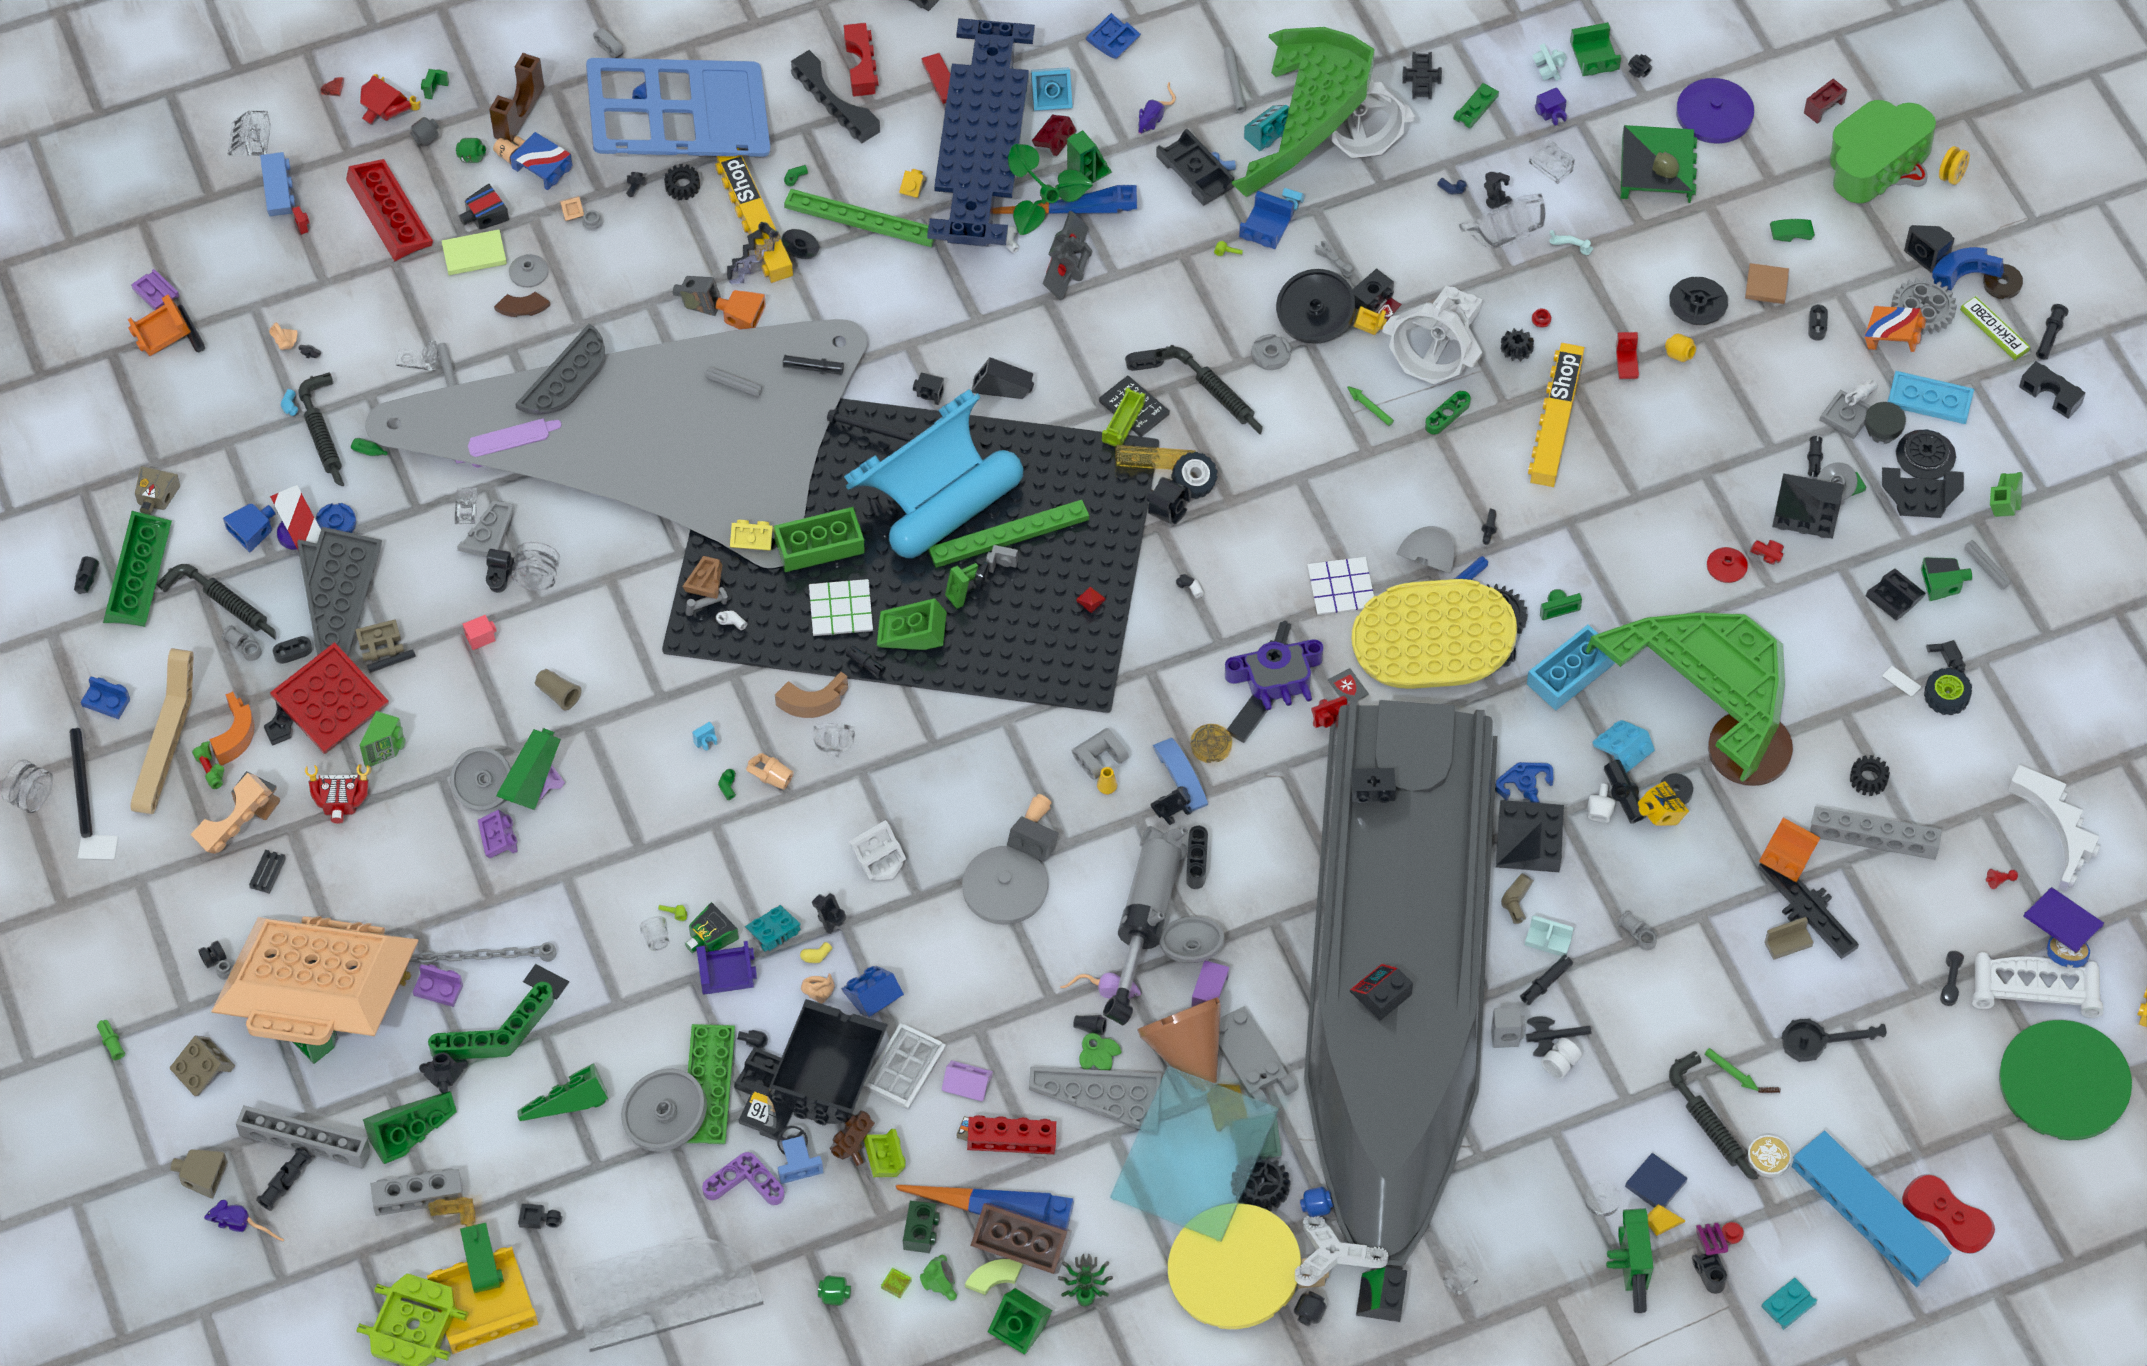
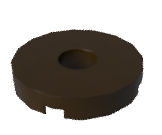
M2003 264L2004 273L2001 278L1984 274L1983 284L1986 292L1998 299L2015 297L2019 294L2023 285V277L2020 271L2009 264ZM2004 279L2008 283L2001 284L2000 282H1998V280Z

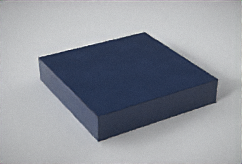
M1651 1153L1626 1182L1625 1187L1653 1208L1658 1204L1665 1208L1686 1184L1688 1178L1657 1155Z

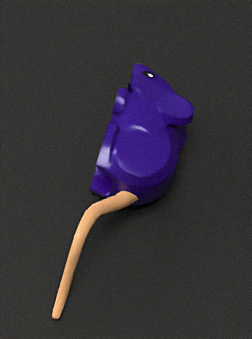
M1168 82L1167 88L1172 96V101L1148 100L1144 110H1139V134L1150 129L1154 130L1156 123H1159L1163 118L1164 105H1172L1175 102L1176 96L1170 88V82Z
M226 1200L219 1201L204 1216L205 1220L219 1223V1228L228 1226L232 1231L244 1232L249 1223L252 1227L263 1230L272 1237L284 1241L283 1238L278 1237L269 1229L254 1223L243 1206L228 1205Z

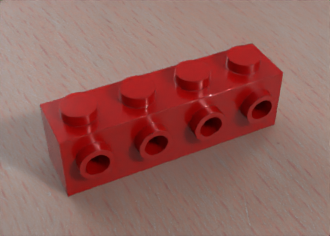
M982 1115L969 1117L967 1150L1055 1155L1057 1121H1051L1050 1119L1029 1120L1024 1117L1008 1119L1003 1116L986 1118Z

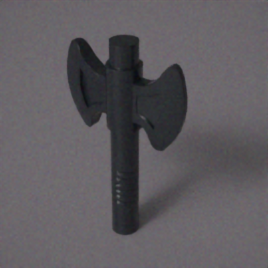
M1537 1016L1527 1020V1024L1534 1027L1536 1032L1526 1034V1042H1538V1048L1533 1052V1056L1544 1057L1548 1051L1552 1050L1555 1044L1551 1041L1554 1039L1591 1034L1590 1026L1549 1030V1027L1555 1024V1021L1551 1018Z

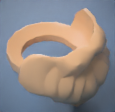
M277 322L269 330L270 335L275 339L280 350L291 349L297 342V330L281 329Z
M830 973L827 979L821 976L808 977L803 980L801 985L802 992L818 1003H824L831 996L835 988L834 980Z

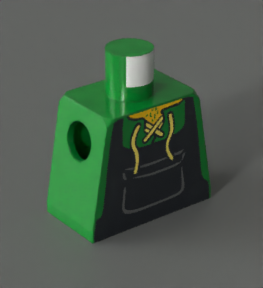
M711 902L690 923L689 932L692 938L685 943V946L691 953H694L697 950L696 947L705 946L706 952L720 950L739 939L738 928Z

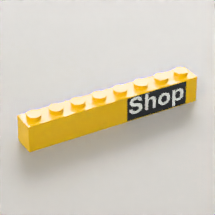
M742 155L717 156V163H715L717 174H721L723 177L721 178L723 187L729 190V200L731 204L735 203V212L737 217L742 219L741 224L744 232H748L750 235L759 230L758 225L760 222L768 223L777 232ZM762 233L763 239H755L756 259L758 262H762L763 274L765 277L768 276L771 283L793 276L792 263L778 233L775 238Z
M1561 343L1560 349L1555 350L1553 361L1556 362V366H1552L1550 377L1553 380L1552 382L1548 381L1546 390L1549 398H1544L1542 409L1546 411L1545 414H1541L1539 426H1542V429L1537 430L1535 442H1538V446L1533 447L1531 458L1535 459L1534 463L1530 462L1528 474L1531 475L1530 483L1549 487L1555 486L1585 347Z

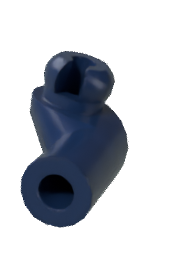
M1441 178L1437 182V186L1448 194H1462L1466 191L1467 183L1464 180H1458L1457 184H1451L1444 178Z

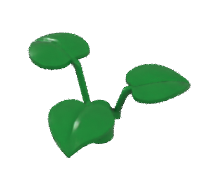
M1016 143L1008 154L1009 169L1018 177H1023L1028 172L1041 185V200L1035 201L1034 204L1029 200H1024L1018 203L1013 211V219L1018 233L1025 235L1035 230L1045 218V209L1038 204H1045L1046 202L1055 203L1059 197L1067 202L1076 201L1093 184L1081 172L1067 169L1058 175L1059 184L1055 188L1049 184L1045 185L1031 171L1039 164L1040 157L1037 150L1030 145Z

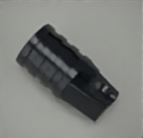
M89 556L82 557L74 586V591L78 594L88 593L94 582L100 564L97 559Z

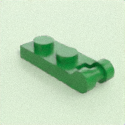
M1482 83L1462 108L1456 111L1453 120L1461 121L1466 127L1471 129L1497 99L1499 91Z

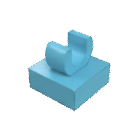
M1284 188L1282 196L1286 198L1285 200L1294 202L1295 211L1299 207L1298 202H1304L1305 195L1301 192Z
M711 722L692 732L693 742L697 748L702 746L707 751L709 750L708 742L712 741L715 745L718 744L715 729Z

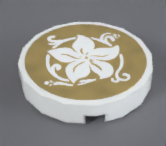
M1772 1135L1760 1136L1753 1140L1747 1154L1749 1166L1760 1176L1768 1178L1782 1175L1789 1168L1792 1158L1791 1150L1787 1143L1781 1138Z

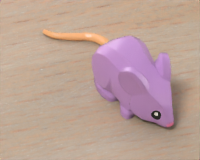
M1104 973L1100 979H1095L1088 974H1080L1068 984L1060 986V988L1069 987L1080 978H1088L1093 984L1098 985L1101 996L1110 999L1116 995L1121 977L1114 973ZM1134 982L1132 983L1128 999L1141 995L1139 988Z

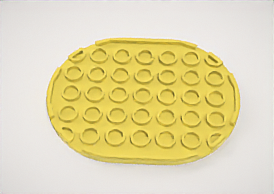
M1467 579L1423 581L1399 584L1371 598L1364 605L1359 616L1356 617L1351 636L1354 655L1361 668L1370 677L1385 685L1405 689L1457 686L1481 680L1495 672L1505 663L1516 643L1517 623L1511 605L1500 592L1492 587L1489 588L1478 581Z

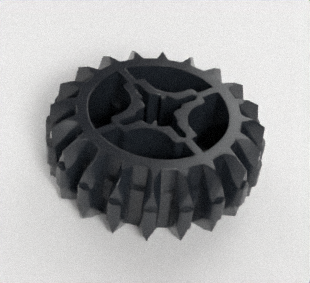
M1261 1154L1257 1160L1252 1155L1249 1158V1162L1243 1159L1242 1166H1236V1172H1233V1180L1231 1181V1187L1234 1188L1232 1189V1194L1237 1196V1203L1243 1202V1204L1267 1208L1270 1212L1272 1211V1206L1278 1209L1280 1202L1284 1203L1286 1196L1290 1193L1291 1181L1289 1180V1173L1284 1172L1285 1166H1278V1159L1271 1162L1270 1156L1264 1160ZM1268 1174L1272 1175L1277 1180V1182H1274L1273 1179L1269 1178ZM1264 1178L1262 1185H1260L1258 1189L1259 1184L1262 1182V1179ZM1244 1185H1246L1247 1188L1251 1189L1254 1192V1195L1248 1192Z

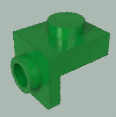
M428 69L426 78L422 79L421 90L424 91L425 99H433L437 85H449L448 73L446 71Z

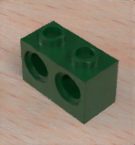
M910 1200L903 1235V1250L930 1253L931 1245L935 1246L937 1233L934 1232L935 1225L938 1226L940 1221V1212H937L936 1204ZM921 1215L929 1216L927 1219L919 1218ZM918 1235L925 1236L923 1239H916L915 1237Z

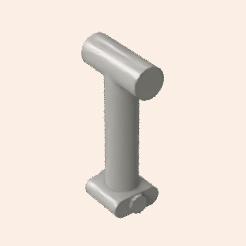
M723 587L719 588L717 599L710 597L697 601L689 599L686 605V614L691 616L694 610L719 601L722 604H726L728 597Z

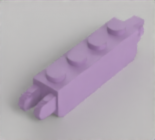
M544 418L471 437L468 449L470 455L478 457L546 440L549 436L548 432L560 429L562 423L559 420L545 422ZM455 460L456 464L464 463L463 461ZM472 463V465H473L474 467H477V468L482 467V465H477V464H473V463Z

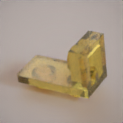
M460 1197L450 1201L439 1199L428 1203L431 1216L460 1213L461 1225H465V1227L476 1225L473 1198Z

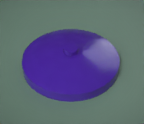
M1706 78L1691 83L1681 92L1677 102L1676 115L1683 129H1694V137H1697L1698 140L1722 144L1742 137L1749 130L1754 117V104L1750 95L1738 84L1721 78Z

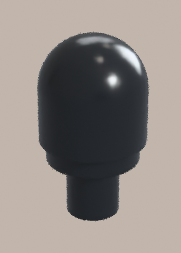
M749 1030L748 1033L741 1031L738 1033L737 1040L746 1041V1045H749V1047L760 1049L768 1043V1037L762 1031Z

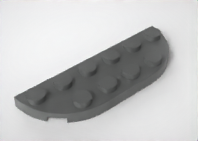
M588 324L518 400L515 404L516 409L529 414H549L563 409L573 401L599 372L604 363L605 346L603 338L594 326Z

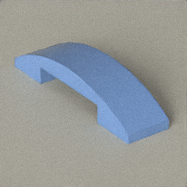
M1169 738L1154 744L1153 748L1161 763L1165 764L1177 788L1183 786L1188 790L1191 803H1186V806H1190L1192 811L1207 806L1208 802L1200 782L1175 740Z

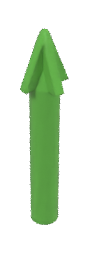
M1350 386L1347 387L1354 401L1358 400L1388 426L1392 425L1394 420L1364 396L1362 390Z
M1711 1048L1707 1049L1705 1056L1741 1082L1742 1087L1756 1091L1759 1090L1750 1075L1746 1076Z

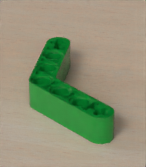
M547 982L537 983L499 1030L447 1032L431 1035L428 1039L431 1056L434 1057L438 1053H447L454 1060L508 1057L512 1055L553 1005L554 996L551 985ZM528 1010H535L531 1013H527ZM515 1026H522L518 1029H514ZM502 1042H509L506 1045H500ZM480 1043H487L484 1046H478ZM459 1044H465L463 1047H456Z

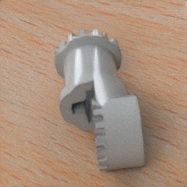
M233 625L225 628L221 640L234 645V648L241 652L246 660L254 661L261 656L262 651L256 640L249 637L246 633H240ZM250 647L257 648L252 654L246 653V650Z
M1630 910L1625 911L1622 914L1623 916H1620L1621 918L1618 919L1617 925L1628 930L1631 936L1637 940L1638 946L1641 949H1653L1656 946L1657 933L1647 926L1644 921H1639L1631 915L1632 912ZM1648 935L1653 938V941L1645 943L1641 938Z

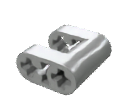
M1108 728L1103 729L1072 749L1075 760L1093 780L1100 776L1102 770L1101 765L1094 757L1105 750L1118 764L1129 758L1126 748Z

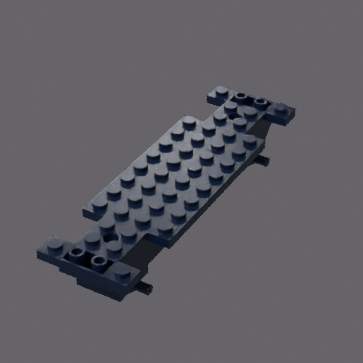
M958 18L956 38L975 40L971 65L952 63L934 191L953 193L949 220L929 219L927 239L947 240V243L986 247H989V244L1006 245L1008 225L993 224L992 221L995 197H1013L1015 175L1009 169L1008 154L1014 144H1020L1029 70L1013 68L1015 43L1033 44L1034 24Z

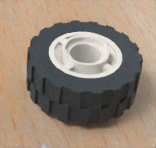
M1189 452L1177 460L1173 467L1171 478L1173 481L1191 490V498L1199 499V497H1205L1213 489L1218 478V470L1210 457L1205 456L1203 453ZM1190 473H1196L1199 478H1193Z

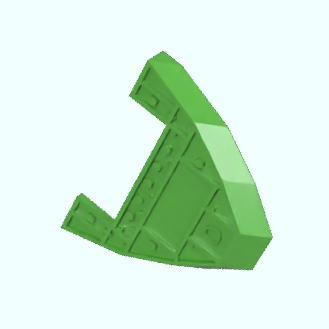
M1327 27L1282 29L1269 34L1268 38L1278 46L1271 73L1278 77L1299 69L1288 110V117L1279 152L1249 162L1246 176L1232 181V185L1245 197H1248L1293 168L1328 138L1366 99L1373 71L1374 48L1351 34Z
M1687 613L1647 617L1591 636L1586 652L1589 654L1595 648H1598L1620 667L1648 646L1739 722L1722 736L1715 746L1744 769L1740 780L1742 782L1745 781L1757 770L1779 726L1785 688L1783 643L1746 614Z

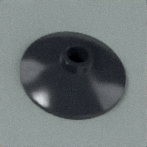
M790 229L782 235V244L790 255L800 259H810L817 255L819 243L810 233L800 229Z

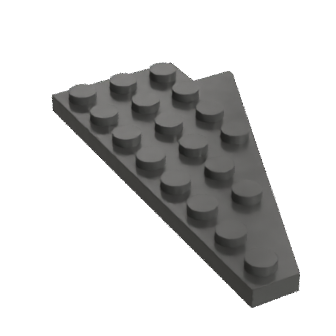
M326 527L321 528L317 543L298 539L297 547L317 655L335 642L349 657L356 633L355 629L358 627L382 546V540Z

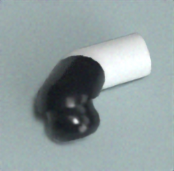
M1182 574L1176 579L1177 586L1180 588L1188 586L1196 599L1204 595L1196 579L1186 574Z

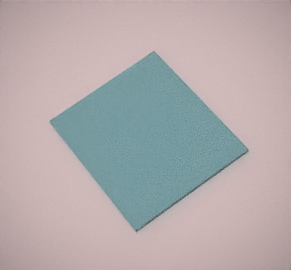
M1168 1066L1110 1198L1222 1242L1279 1108Z

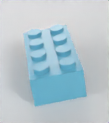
M1586 625L1528 671L1527 685L1555 711L1615 664L1613 660L1598 648H1595L1589 654L1586 652L1591 636L1598 634L1589 625Z

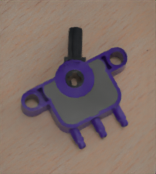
M1288 621L1279 623L1274 641L1270 640V642L1263 644L1256 652L1233 656L1225 662L1226 681L1232 684L1247 681L1252 695L1262 700L1266 710L1272 709L1270 699L1274 698L1275 700L1283 698L1285 704L1290 706L1292 704L1291 696L1303 693L1306 701L1310 702L1312 700L1310 668L1320 665L1323 661V644L1319 640L1312 639L1293 644L1286 643L1291 629V624Z

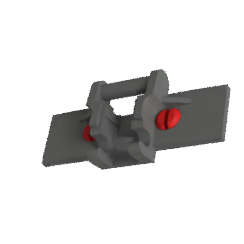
M1069 211L1063 229L1056 233L1048 254L1051 260L1043 281V285L1059 300L1063 299L1071 277L1076 281L1083 280V271L1088 258L1093 252L1088 244L1084 242L1089 227L1072 211ZM1074 252L1077 254L1081 253L1078 263L1072 258Z

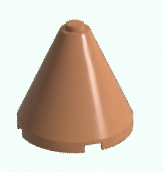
M1218 997L1137 1029L1140 1038L1196 1090L1201 1089L1202 1093L1214 1088L1213 1084L1217 1082L1221 1003Z

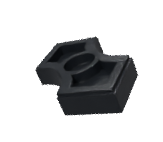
M277 702V711L274 718L264 725V730L272 746L291 738L290 729L294 722Z

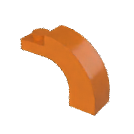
M234 692L225 694L229 708L234 716L232 726L225 733L209 739L215 757L221 766L238 758L248 748L254 735V720L249 704L244 706L240 697L236 699Z

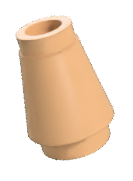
M1037 794L1036 797L1032 798L1025 818L1037 823L1051 809L1050 805L1052 802L1044 795Z

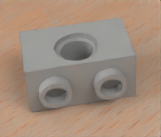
M1520 1007L1494 1008L1491 1024L1493 1048L1519 1047L1520 1039L1524 1038L1523 1029H1525V1016H1521Z

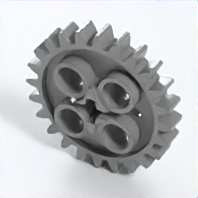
M1916 277L1914 283L1909 279L1907 285L1901 283V287L1896 288L1891 307L1920 308L1926 320L1925 328L1921 330L1922 335H1924L1925 330L1932 334L1933 329L1938 333L1941 327L1946 329L1947 325L1951 324L1952 319L1955 317L1957 305L1955 304L1956 298H1952L1953 292H1947V286L1941 288V282L1934 284V279L1927 282L1926 277L1923 278V281H1919Z

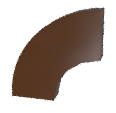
M536 291L524 297H513L507 294L494 306V309L498 313L510 317L532 316L547 309L550 306V301Z

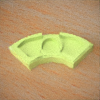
M999 1259L988 1262L970 1275L965 1283V1288L986 1295L997 1284H1015L1023 1264L1011 1259Z

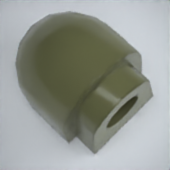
M1659 152L1654 160L1652 170L1665 178H1674L1678 175L1679 164L1677 159L1671 154Z

